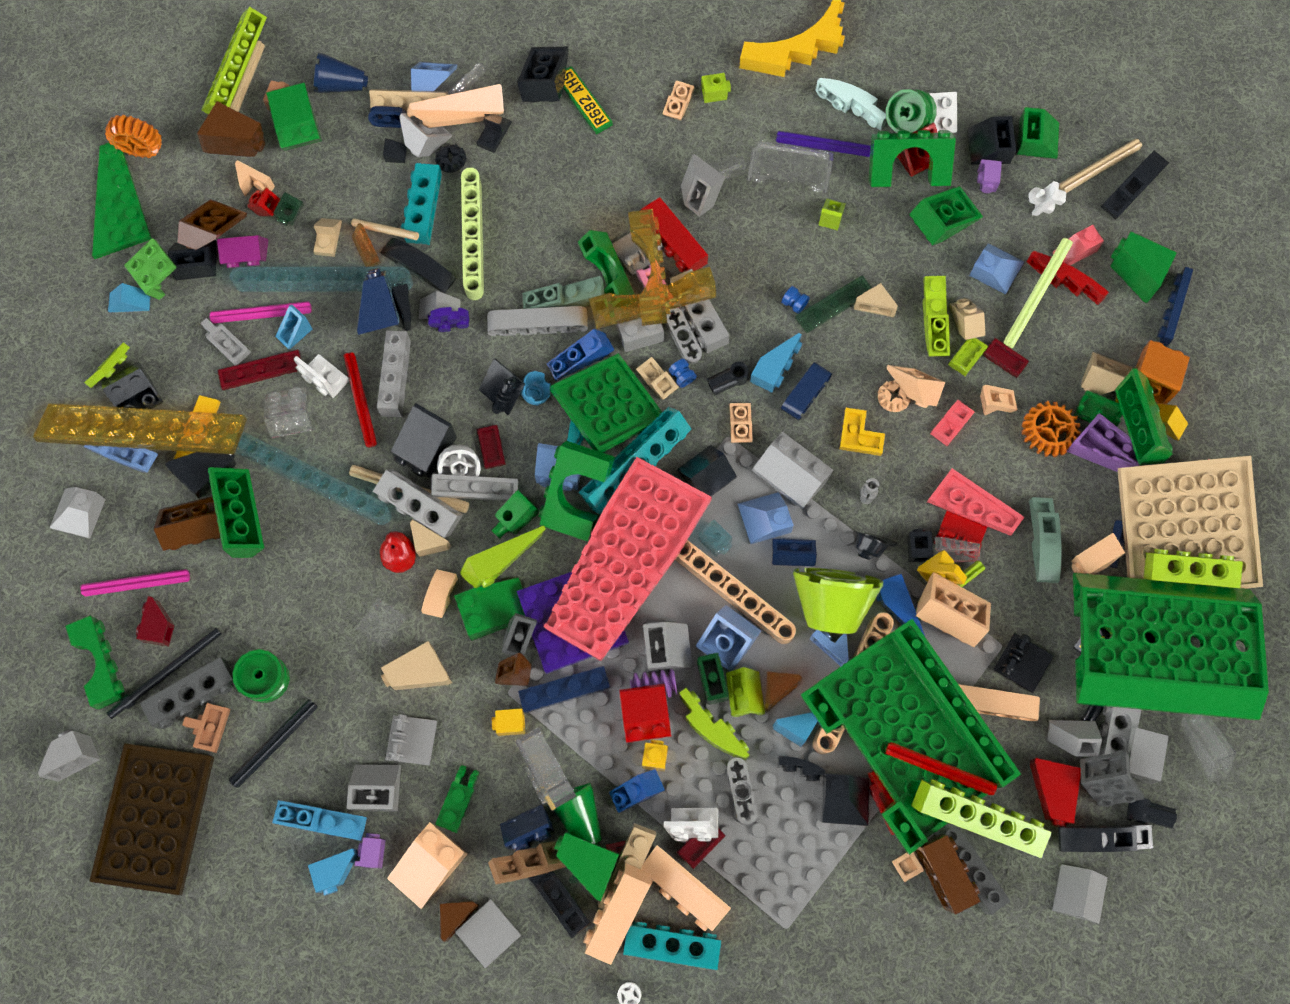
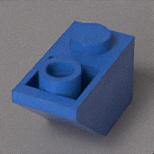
M656 769L633 777L611 790L609 794L617 812L620 813L665 791Z

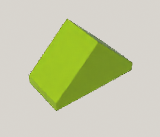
M826 199L822 208L819 226L838 231L846 203Z

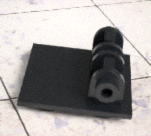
M494 358L478 390L493 402L491 406L493 413L505 412L509 415L525 383Z
M1014 633L993 670L1029 692L1034 693L1054 655L1031 643L1029 636L1025 634L1020 636Z

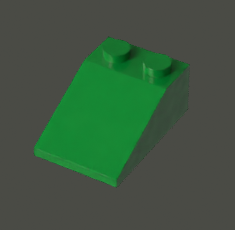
M305 83L266 92L274 127L282 150L287 151L322 141Z
M960 186L922 199L909 214L932 246L947 240L983 218L982 214Z
M519 578L493 583L485 588L480 586L454 595L471 641L507 628L509 621L515 613L525 616L517 591L523 589Z

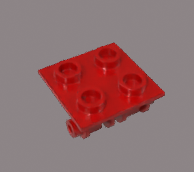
M947 510L933 544L975 560L977 553L981 549V542L987 526Z

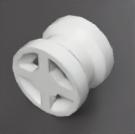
M633 982L624 983L617 993L619 1003L638 1004L641 999L639 986Z

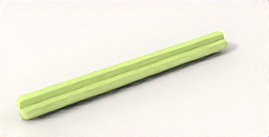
M1067 238L1061 240L1003 342L1009 348L1015 346L1073 244L1071 240Z

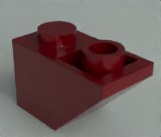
M148 596L147 601L142 607L143 616L141 623L136 628V639L143 643L169 647L175 625L161 603L155 598Z

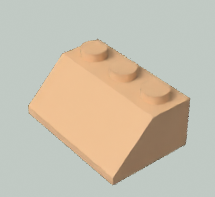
M933 572L918 601L916 617L939 628L942 632L954 636L962 643L975 647L989 631L991 603Z

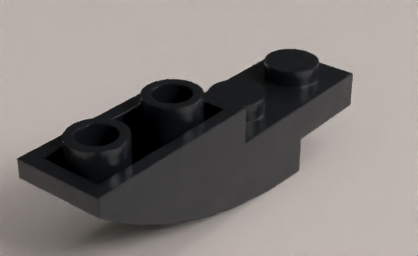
M1154 150L1102 204L1101 208L1116 220L1161 173L1169 162Z
M1152 825L1058 827L1059 851L1127 852L1153 848Z

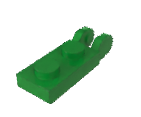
M464 765L460 766L435 825L455 833L459 830L480 773L474 770L470 776L468 787L460 784L466 773L467 767Z

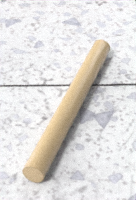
M355 218L351 221V225L354 227L412 240H418L419 238L418 232Z

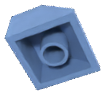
M538 443L535 479L536 483L547 487L551 483V478H549L552 466H555L557 460L554 458L557 446ZM575 474L566 477L563 483V490H578L581 475Z
M725 605L715 614L696 647L707 655L719 653L721 665L728 671H733L751 648L761 630Z

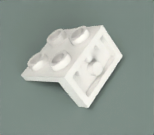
M957 92L929 93L934 98L937 106V115L934 121L937 132L939 130H949L952 133H956Z
M319 354L308 365L297 356L294 358L297 364L296 369L302 374L301 377L309 384L313 382L317 386L316 389L324 396L328 394L334 398L349 382V378Z
M672 808L671 821H664V828L675 841L684 842L688 841V838H697L699 841H711V838H718V809Z

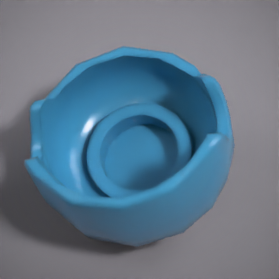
M532 371L527 373L522 380L525 383L521 392L522 397L531 405L545 403L550 396L551 384L545 380V374L542 372Z

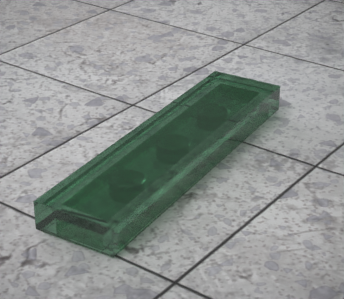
M862 275L797 314L795 319L804 331L809 333L855 305L857 297L872 289V287Z

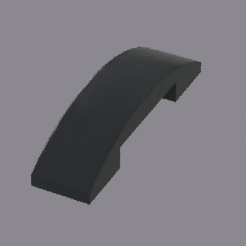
M392 237L380 252L396 264L399 262L427 280L428 284L444 294L457 279L437 261L399 239Z
M554 871L528 877L572 939L591 924Z

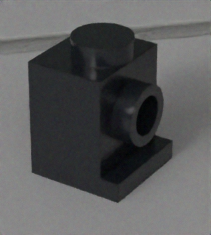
M914 529L912 532H909L907 536L908 562H926L934 556L932 531L925 532V529ZM915 544H921L922 548L916 549Z

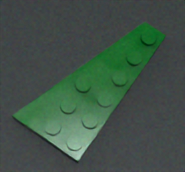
M110 143L100 145L92 252L94 259L152 239L125 154L120 149H115V146Z

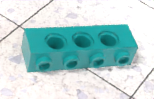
M416 163L415 170L411 171L412 186L408 188L407 198L409 202L408 206L406 205L404 208V217L406 219L405 223H402L401 229L418 232L419 238L418 240L405 238L406 243L430 245L442 178L439 165Z
M633 921V926H630L626 934L623 955L718 970L721 940H716L717 935L703 933L702 937L693 936L694 931L680 929L679 933L670 932V927L656 925L655 930L647 928V923ZM646 934L655 936L656 945L653 948H646L643 945V937ZM669 938H676L679 941L680 946L676 952L667 950L666 941ZM700 942L702 944L703 951L699 956L691 955L689 951L691 943Z

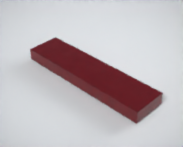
M297 349L219 369L218 375L221 389L227 390L297 372V364L294 358L297 356L301 359L300 351Z

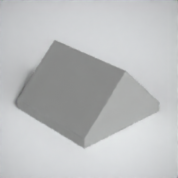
M1136 727L1131 728L1127 750L1131 776L1149 785L1161 781L1169 736Z
M1061 864L1052 911L1099 924L1108 877L1090 869Z

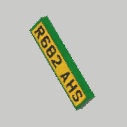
M568 67L566 69L564 91L597 135L613 126L612 120L573 67Z

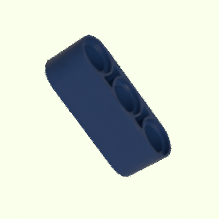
M814 362L787 397L781 409L799 421L802 418L801 414H805L813 403V398H816L825 387L824 383H828L832 373Z

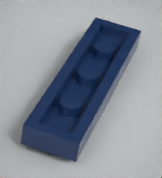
M1185 267L1181 273H1177L1173 280V285L1176 286L1171 291L1167 302H1170V306L1166 308L1162 317L1165 320L1164 326L1160 327L1157 337L1160 338L1159 342L1165 347L1174 338L1193 273V269Z
M601 666L518 691L523 712L526 714L610 689L605 668Z

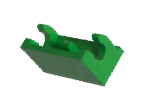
M1087 390L1080 398L1073 416H1078V418L1091 423L1100 413L1118 427L1123 414L1119 403Z

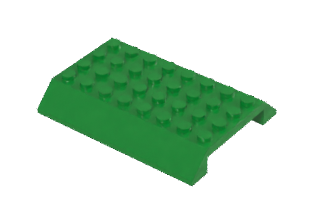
M913 619L887 634L800 694L826 734L841 724L843 725L894 801L881 815L908 855L928 842L927 838L948 823L924 814L911 806L921 780L931 782L934 779L945 784L944 788L951 791V788L954 787L965 792L964 796L971 798L972 795L984 798L988 794L887 755L886 748L888 743L893 742L996 783L997 788L1006 786L1021 775ZM945 797L940 801V805L944 803ZM965 805L961 808L960 813L964 811Z

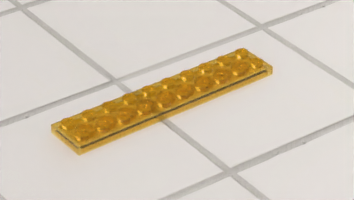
M48 404L33 438L36 442L235 454L247 419L245 415Z

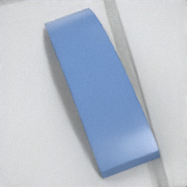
M94 429L84 446L119 464L145 473L149 471L158 455L143 447L139 448L116 439L110 434Z

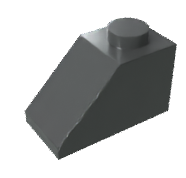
M515 613L509 621L503 637L502 653L509 655L521 653L524 656L537 620Z

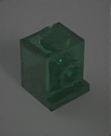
M284 192L273 212L274 217L277 218L276 221L283 226L288 224L293 226L304 206L303 201ZM285 210H291V215H285Z

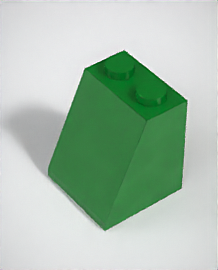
M1131 231L1126 238H1121L1119 244L1112 252L1110 258L1113 261L1110 267L1143 302L1148 303L1162 285L1177 252Z
M569 832L565 833L564 836H559L554 848L558 850L556 856L594 898L601 901L620 853Z

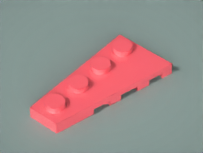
M953 468L927 501L930 504L1010 536L1024 519V516Z

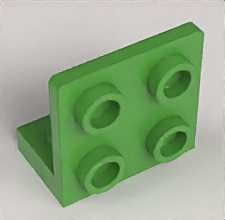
M153 238L124 265L145 294L158 300L165 296L160 283L176 269V265Z

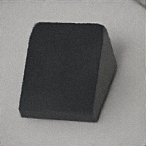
M385 138L383 150L385 162L405 163L407 146Z

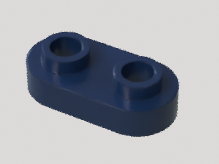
M374 106L369 111L368 120L377 127L402 128L400 115L407 112L400 107Z

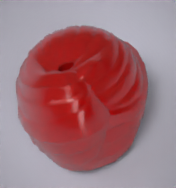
M390 531L380 548L381 562L386 569L392 572L403 573L411 569L415 563L416 553L410 539L401 532Z

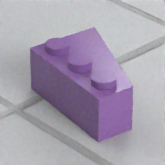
M1100 413L1067 449V452L1116 472H1118L1117 468L1139 466L1130 437Z

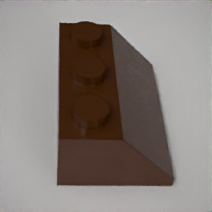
M210 199L179 220L177 243L185 245L189 249L197 250L217 239L247 217V213Z
M213 496L159 510L154 531L163 551L169 549L177 550L188 544L196 545L211 538H221Z
M939 834L927 838L928 842L915 850L945 910L956 915L981 902L978 897L980 891L975 882L970 881L967 875L969 869L965 861L959 859L956 853L958 847L952 837Z

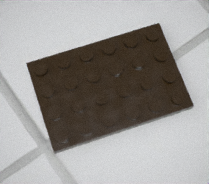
M124 743L89 882L182 896L214 762L213 756Z

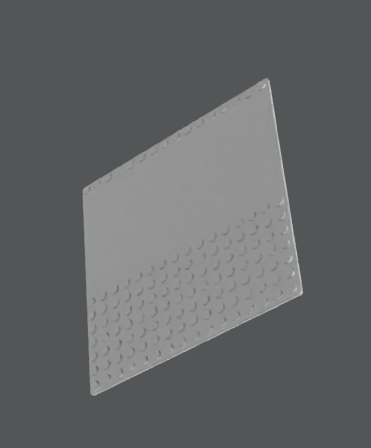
M726 437L717 449L726 455L737 478L712 496L710 504L688 538V541L791 621L796 628L793 640L788 644L777 642L674 560L624 629L629 644L608 651L602 661L592 657L548 674L545 673L541 659L538 656L531 664L528 686L513 685L509 689L508 694L521 705L518 693L520 690L604 666L610 689L529 713L616 787L639 774L651 771L642 768L645 742L650 743L651 740L664 741V745L668 746L665 772L657 771L665 791L638 805L662 826H664V821H671L672 808H717L718 828L726 836L703 860L780 926L787 929L866 826L822 823L823 777H820V781H806V777H800V768H797L796 772H783V768H777V758L779 756H788L803 759L820 766L827 774L852 775L869 779L867 773L873 771L846 730H844L835 750L827 754H819L812 746L814 736L820 726L818 721L802 747L773 729V724L777 719L811 713V710L800 694L841 667L810 640L811 635L816 629L807 626L793 570L799 568V572H804L805 568L835 569L855 572V575L864 578L865 575H869L881 580L902 574L915 609L926 586L884 554L880 558L874 557L870 560L858 556V550L855 548L856 532L814 500H811L802 510L752 471L759 458L739 443H731V437ZM779 492L787 505L793 523L792 533L750 545L738 504ZM772 539L816 540V565H773ZM683 547L679 554L684 555L688 550ZM697 560L693 565L696 568H702L705 566V563ZM715 573L710 576V579L718 582L722 577ZM730 587L727 589V592L735 596L739 593V590L735 587ZM875 599L857 632L847 634L849 660L852 659L869 621L879 613H887L892 617L894 624L891 632L902 625L882 606L881 601L877 602ZM749 600L744 603L748 609L756 607L753 601ZM725 605L761 630L751 648L734 670L746 667L759 671L765 714L763 715L750 713L740 717L731 716L729 700L711 705L706 704L707 700L705 699L698 665L696 664L698 657L707 654L698 649L696 645L715 614ZM764 614L762 620L765 623L773 622V617L769 614ZM878 619V627L880 629H885L884 622ZM919 620L926 639L960 685L974 686L1002 649V644L988 633L975 647H972L967 643H962L954 636L942 632L939 628ZM659 622L687 624L693 668L674 670L677 695L675 691L672 692L671 698H668L666 694L671 737L626 743L619 690L631 688L630 679H633L634 673H637L640 679L643 672H646L648 678L651 676V673H648L643 624ZM787 628L779 630L783 637L791 635L790 630ZM827 632L833 638V643L842 636L840 633ZM872 639L867 641L869 647L875 643ZM722 666L723 673H724V677H725V681H726V685H727L726 673H727V672H730V671H728L727 669H725V668ZM685 688L689 692L693 690L700 699L698 704L703 710L707 708L714 717L713 723L720 719L724 723L728 721L735 729L734 736L738 741L742 739L750 749L747 751L749 757L744 761L748 767L757 808V819L750 825L741 824L737 820L726 770L728 762L735 757L709 744L687 723L685 717L691 712L679 698V693ZM824 737L820 739L821 747L824 749L829 747V741ZM735 762L734 766L730 768L737 775V779H732L733 783L740 780L746 781V777L741 778L740 770L743 769V766H739L738 762ZM738 785L735 793L738 797L745 798L748 795V788L745 785ZM870 789L869 822L879 810L870 793ZM751 800L737 802L738 806L743 804L744 812L740 816L745 817L746 821H749L753 812L748 811L747 803L751 804Z

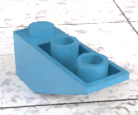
M796 334L762 356L751 374L750 382L770 392H773L775 387L779 388L784 380L782 376L784 370L789 371L793 363L791 357L794 353L798 354L803 344L800 342L802 334Z

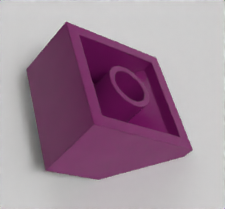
M256 235L217 239L220 264L227 265V268H239V264L247 263V266H260V262L266 261L268 250L267 238Z

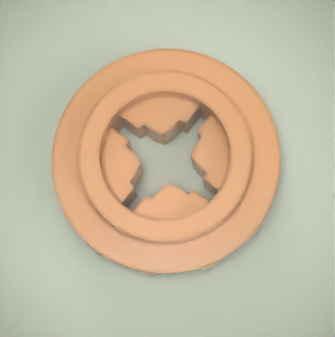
M895 380L886 381L879 388L878 401L885 410L900 412L910 404L911 398L905 394ZM899 390V398L896 397L895 399L890 401L892 395L891 393H894L895 391Z

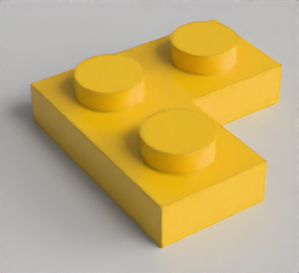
M845 408L839 449L881 456L885 434L864 430L867 411Z

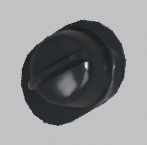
M855 531L857 533L855 548L858 550V556L867 560L874 557L880 558L888 546H897L898 544L886 537Z

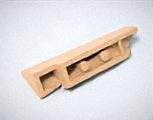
M501 84L410 103L407 116L419 118L423 121V125L428 128L481 122L485 117L484 114L504 113Z

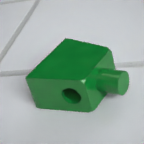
M517 490L495 514L499 522L491 531L499 539L508 531L516 535L539 514V510L526 496Z

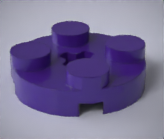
M451 307L432 310L430 315L428 314V324L430 327L438 328L439 332H449L452 327L468 328L469 312L463 308H458V311H452Z

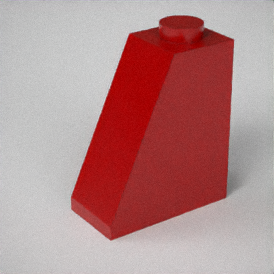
M1038 758L1030 760V768L1045 820L1052 821L1051 825L1056 827H1066V825L1074 824L1081 768Z

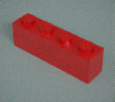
M661 197L641 209V224L646 229H650L655 241L660 240L664 246V252L669 258L673 257L680 272L683 273L690 269L696 272L708 264V254Z

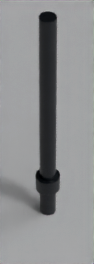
M218 628L212 630L130 695L127 693L120 699L121 702L106 712L107 715L113 719L126 708L129 710L136 704L135 701L222 635Z

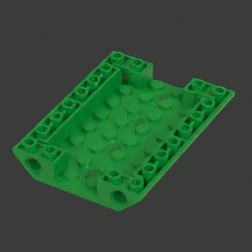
M1073 573L1074 616L1080 617L1081 655L1075 659L1077 704L1260 720L1269 693L1262 603L1250 589ZM1101 628L1108 630L1110 633L1109 639H1104L1100 635ZM1145 633H1151L1155 637V643H1149L1145 638ZM1191 637H1196L1200 641L1199 648L1191 644ZM1236 641H1240L1245 645V652L1237 649Z

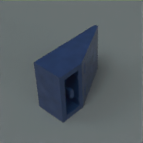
M543 804L500 824L504 845L512 851L528 849L531 847L529 843L535 840L539 841V843L551 838L550 833L555 831Z

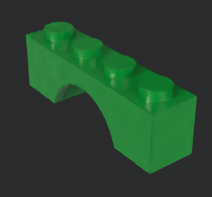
M589 230L578 241V244L585 259L596 265L604 276L606 283L604 303L608 310L625 311L637 301L634 291L607 232Z
M90 615L66 625L71 646L79 650H89L95 659L94 674L89 682L84 685L90 707L99 710L120 701L123 697L124 686L116 676L118 667L115 661L111 660L109 652L112 649L108 640L104 638L105 626L103 622Z

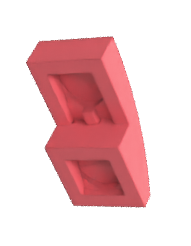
M957 400L932 430L931 435L948 446L975 412Z

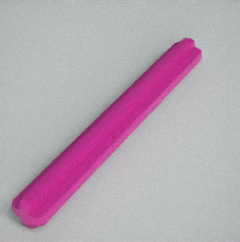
M309 301L212 311L210 312V321L214 324L285 316L289 305L295 306L302 314H309L312 312V306Z
M187 569L87 583L81 585V594L86 597L188 582L190 580V573Z

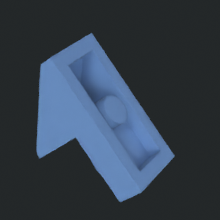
M816 630L811 635L810 640L839 666L849 661L847 634H842L835 643L832 642L833 638L827 632Z

